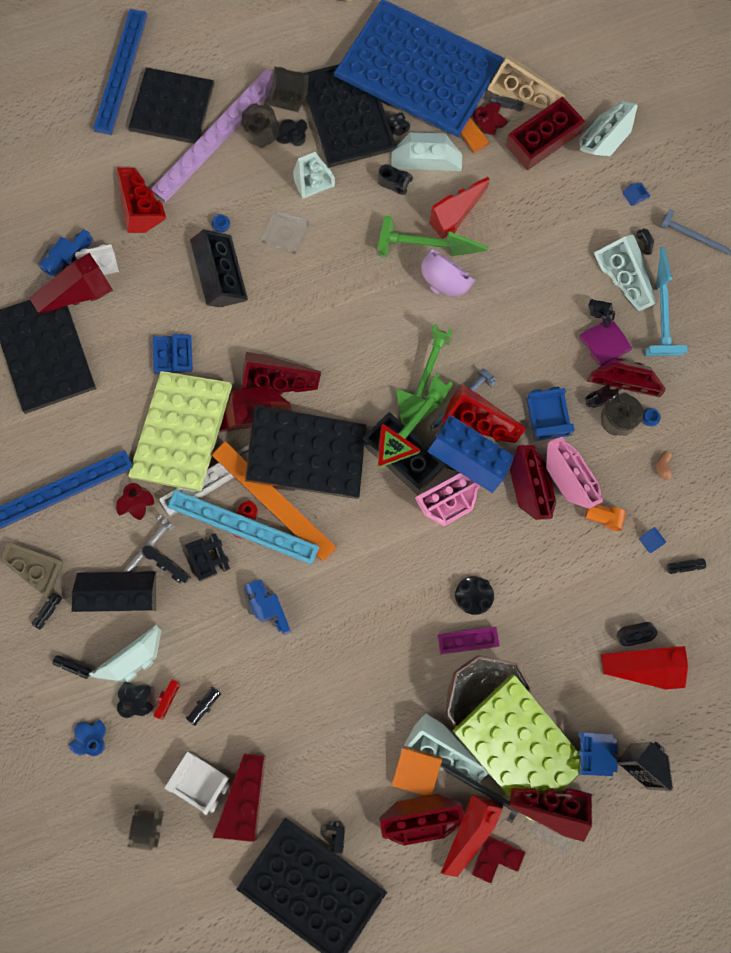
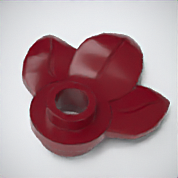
M489 103L485 107L477 108L473 113L474 121L480 124L481 130L488 135H495L496 129L502 128L507 124L505 117L498 113L501 107L500 104Z
M130 483L124 488L123 495L117 500V513L120 516L130 512L135 519L142 520L146 514V506L155 504L154 497L149 491L142 490L140 485ZM136 490V495L131 496V491Z

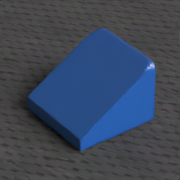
M641 182L630 184L623 191V195L631 206L650 197V194Z
M653 527L639 538L649 553L654 552L666 543L656 527Z

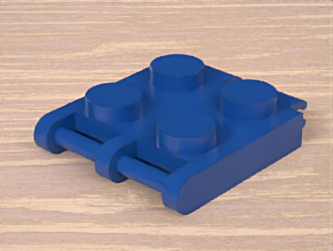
M579 732L581 749L578 751V756H580L578 775L613 776V772H617V758H613V753L617 754V739H613L612 734Z

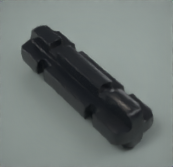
M492 94L490 97V103L500 104L504 108H515L516 111H522L524 102L521 100L515 101V99L505 96L498 97L499 95Z
M704 558L681 561L679 563H669L667 565L668 573L676 574L678 571L682 573L695 571L696 569L702 570L706 568V561Z
M56 593L51 594L48 598L49 602L46 601L37 614L38 617H35L32 621V625L35 628L41 630L45 625V620H48L56 609V604L59 605L62 597Z
M56 655L52 662L54 666L62 667V669L75 675L79 674L84 679H88L89 673H91V669L85 666L82 667V665L69 659L65 660L64 657Z

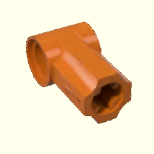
M596 505L590 509L587 508L585 519L603 524L610 530L622 531L626 511L617 507L608 508Z

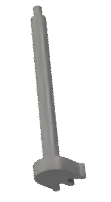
M161 515L156 519L163 525L146 543L147 546L153 547L167 529L172 532L175 528ZM142 549L122 572H131L144 557Z

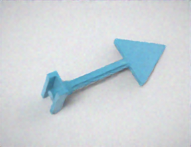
M660 247L656 290H660V345L647 347L645 349V356H683V353H688L687 345H672L670 337L667 283L672 280L665 247Z

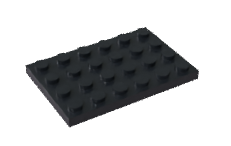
M339 64L299 74L328 168L392 152L397 148L381 99L335 77L334 72Z
M27 300L0 310V344L24 414L97 389L68 305L58 310L39 314L31 300Z
M255 405L245 482L358 499L360 498L364 444L362 441L366 433V424Z
M286 817L236 888L238 892L320 953H348L387 894L385 889Z

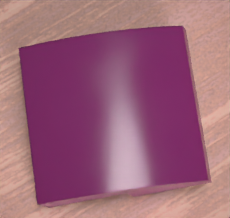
M614 321L610 322L608 328L604 327L603 322L579 334L580 340L590 350V356L600 367L632 350L629 341Z

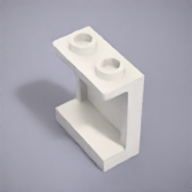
M187 752L164 789L178 795L201 810L205 815H208L210 812L214 813L220 803L217 800L221 793L225 795L230 788L229 780L231 778L191 752Z

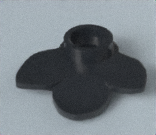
M286 119L281 122L282 131L274 136L277 142L281 144L292 143L294 146H301L305 143V131L308 128L305 120L301 119L294 122L291 119Z
M608 384L598 391L591 392L585 397L586 406L596 408L606 405L611 399L619 395L621 388L610 389Z
M124 682L118 691V698L120 700L117 705L118 714L123 718H131L134 715L141 717L148 715L154 709V706L147 702L150 696V686L138 685L133 687L130 682ZM128 704L131 706V709L125 710L123 707Z

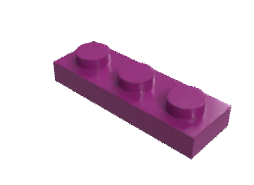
M497 627L437 635L440 655L500 647Z

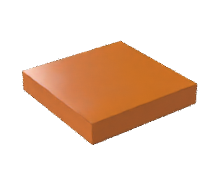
M403 746L392 786L423 796L432 795L442 763V757Z

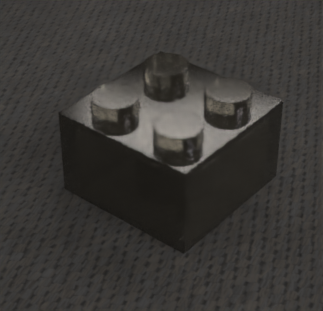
M274 66L266 85L264 104L298 112L308 93L309 75Z

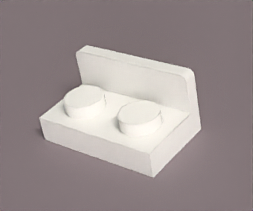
M103 244L92 249H82L75 253L77 259L90 253L104 275L119 272L115 252L111 244Z

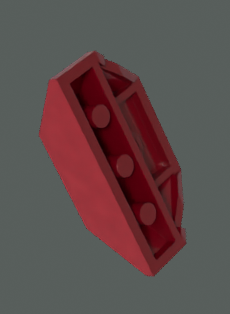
M621 358L612 359L592 371L587 382L605 386L609 384L610 387H620L623 390L659 398L666 390L651 367L645 366V364L640 362L630 363Z
M270 386L231 391L219 432L251 428L255 405L291 411V404Z
M519 445L510 468L518 507L535 520L552 519L556 498L550 474L546 469L547 464L537 452L535 445Z
M438 794L397 801L379 817L382 838L389 839L403 846L444 839L461 824L463 809L461 802Z

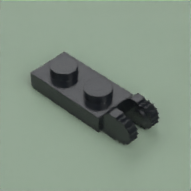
M146 545L142 549V554L145 558L156 560L157 563L155 565L164 572L166 570L170 571L173 574L171 577L179 584L181 582L187 583L191 579L188 573L156 548Z

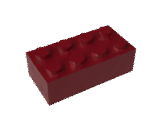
M562 96L510 132L505 146L528 171L581 134L586 121Z

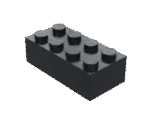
M390 412L363 437L362 443L377 458L381 425H386L397 434L405 427ZM411 432L406 440L418 447L420 452L386 465V467L418 495L444 469L445 463L427 452L429 447Z

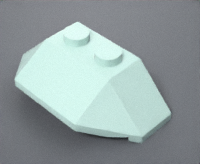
M621 101L618 103V106L602 113L579 138L581 152L611 156L632 131L637 103Z
M410 132L397 145V148L392 151L391 166L397 169L462 171V153L444 133Z
M157 625L152 627L89 673L90 676L96 679L117 682H130L137 676L136 673L142 668L146 670L154 664L153 660L157 658L162 631Z

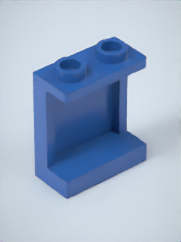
M552 387L547 391L536 389L528 394L526 402L534 441L568 437L574 433V424H570L565 400L566 388Z

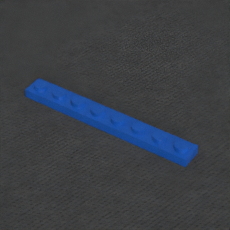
M129 9L93 129L95 132L108 135L113 134L148 17L145 11Z
M123 450L0 506V529L129 471L132 468V464L126 451Z

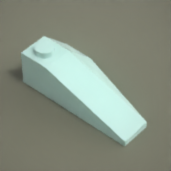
M316 152L297 159L293 175L294 182L302 199L335 186L334 174Z
M634 235L625 236L594 252L601 270L609 275L613 283L625 293L626 298L638 311L656 304L643 257Z
M426 713L415 724L404 744L406 747L442 757V763L452 766L478 783L488 774L459 738L445 725Z

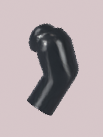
M640 229L637 231V237L645 242L643 254L651 255L654 239L648 229Z

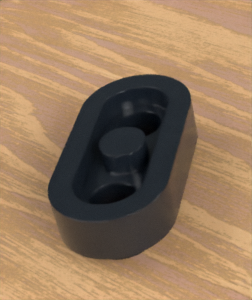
M651 622L625 626L617 632L618 641L625 647L650 642L657 636V629Z

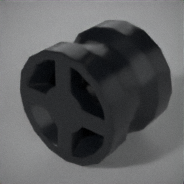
M397 113L389 120V125L394 128V133L397 136L406 133L410 129V124L405 120L403 113Z

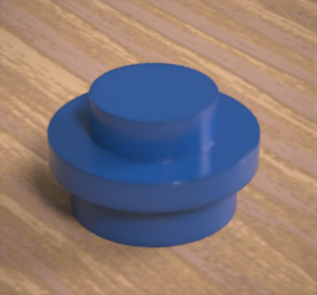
M219 214L212 220V226L217 232H225L230 227V220L227 216Z
M654 408L645 409L641 415L642 422L649 427L656 426L661 419L660 413Z

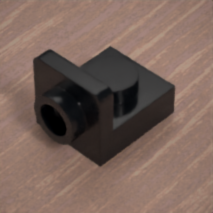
M590 299L588 304L590 315L595 318H602L604 327L608 328L610 322H613L615 319L612 303Z
M329 821V825H324V830L336 831V835L332 834L331 847L335 848V853H343L345 826H341V822Z

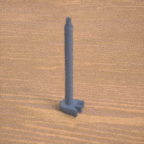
M669 209L660 225L661 228L666 229L669 226L712 248L731 255L730 248L672 221L671 218L675 211Z
M483 368L479 371L480 377L469 389L475 391L484 381L492 387L496 382L495 377ZM446 410L433 421L430 429L438 427L442 423Z

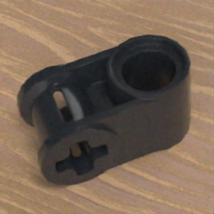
M382 165L379 168L378 184L397 194L406 195L407 187L412 182L413 176L407 171H402L391 165Z

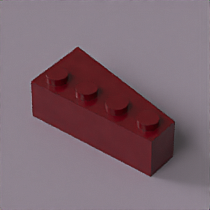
M243 755L213 838L248 842L256 841L266 756Z

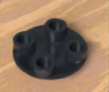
M474 576L468 577L458 584L455 591V599L459 608L465 613L480 615L491 608L494 601V591L487 579Z

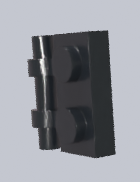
M216 533L209 536L211 543L206 544L204 539L201 538L185 545L199 582L218 575L215 568L217 566H221L223 572L230 570L229 558L224 554L222 541L218 539ZM215 550L218 558L212 560L209 551Z

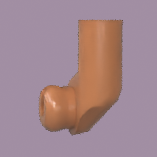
M664 451L656 463L658 474L665 480L672 477V472L668 465L672 454L668 451Z

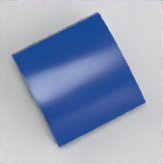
M191 335L153 336V374H160L161 371L183 373L193 370Z

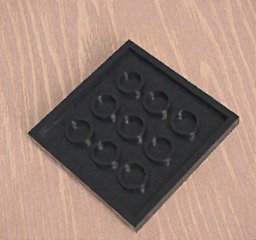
M146 67L129 123V131L195 144L200 139L214 88V80Z

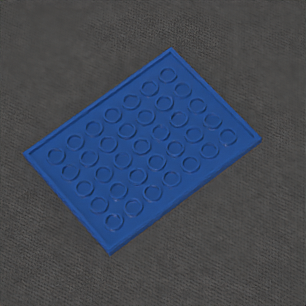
M381 0L335 70L334 76L459 138L501 66L504 57L387 0Z

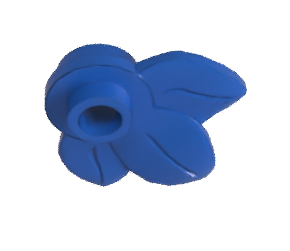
M98 720L91 726L85 722H78L74 730L76 739L68 745L69 749L79 756L88 754L95 757L100 755L105 749L103 738L106 734V727L104 723ZM96 742V747L92 749L93 743Z

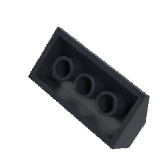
M201 230L190 239L206 305L221 308L246 302L248 297L231 235Z
M156 571L79 572L76 574L72 589V612L156 611Z
M631 743L617 760V764L646 789L671 791L673 788L669 756L664 753L665 748L659 743Z

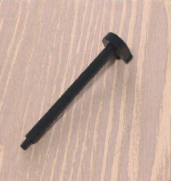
M441 763V767L445 769L444 771L511 810L507 821L513 823L518 812L509 807V800L452 766Z

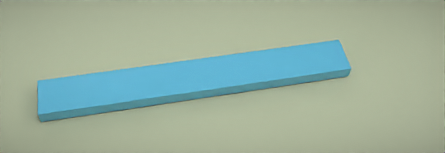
M174 490L167 506L170 510L310 565L313 564L319 546L178 490Z

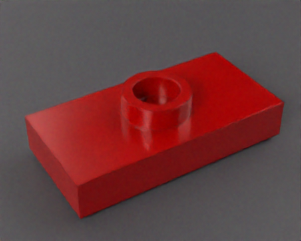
M171 679L166 691H162L158 697L157 702L159 705L153 717L164 720L181 683Z

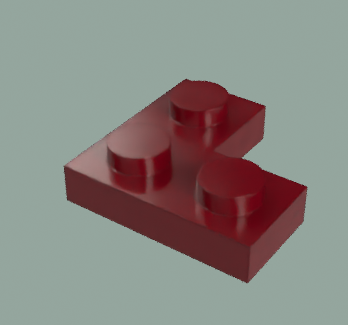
M489 836L481 847L471 875L492 884L499 864L519 872L526 852Z

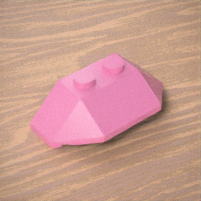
M563 437L550 441L548 443L546 469L568 502L589 509L602 503L603 498L601 497L600 485L580 453L567 443Z
M459 473L420 494L415 499L425 516L444 527L473 510L480 485Z

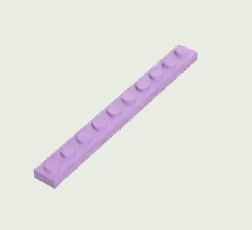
M266 69L152 188L154 195L166 203L281 82L280 78L269 69Z

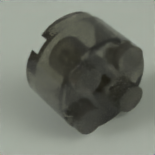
M255 103L243 111L241 126L247 140L251 144L264 148L275 141L280 135V126L271 106L264 103L263 105Z
M621 393L617 397L611 398V401L602 409L601 424L611 435H629L640 424L644 409L635 397L627 393Z
M135 804L134 810H138V812L135 811L132 817L128 840L132 841H129L127 847L153 851V848H158L161 832H157V827L162 825L164 811H160L161 807Z

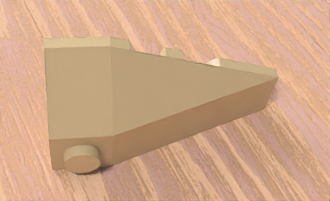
M508 54L487 88L492 93L499 95V97L505 96L513 98L515 101L521 100L526 104L544 109L562 96L565 97V94Z

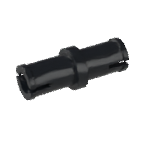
M212 686L202 700L199 699L196 702L197 706L186 719L196 726L205 713L211 711L210 707L222 694Z

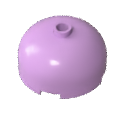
M430 248L422 261V275L431 285L430 289L437 294L441 292L450 297H458L465 294L476 281L475 278L468 276L469 273L448 257L439 254L434 248Z

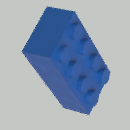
M449 415L441 426L427 451L491 493L504 480L514 459V455L452 415Z

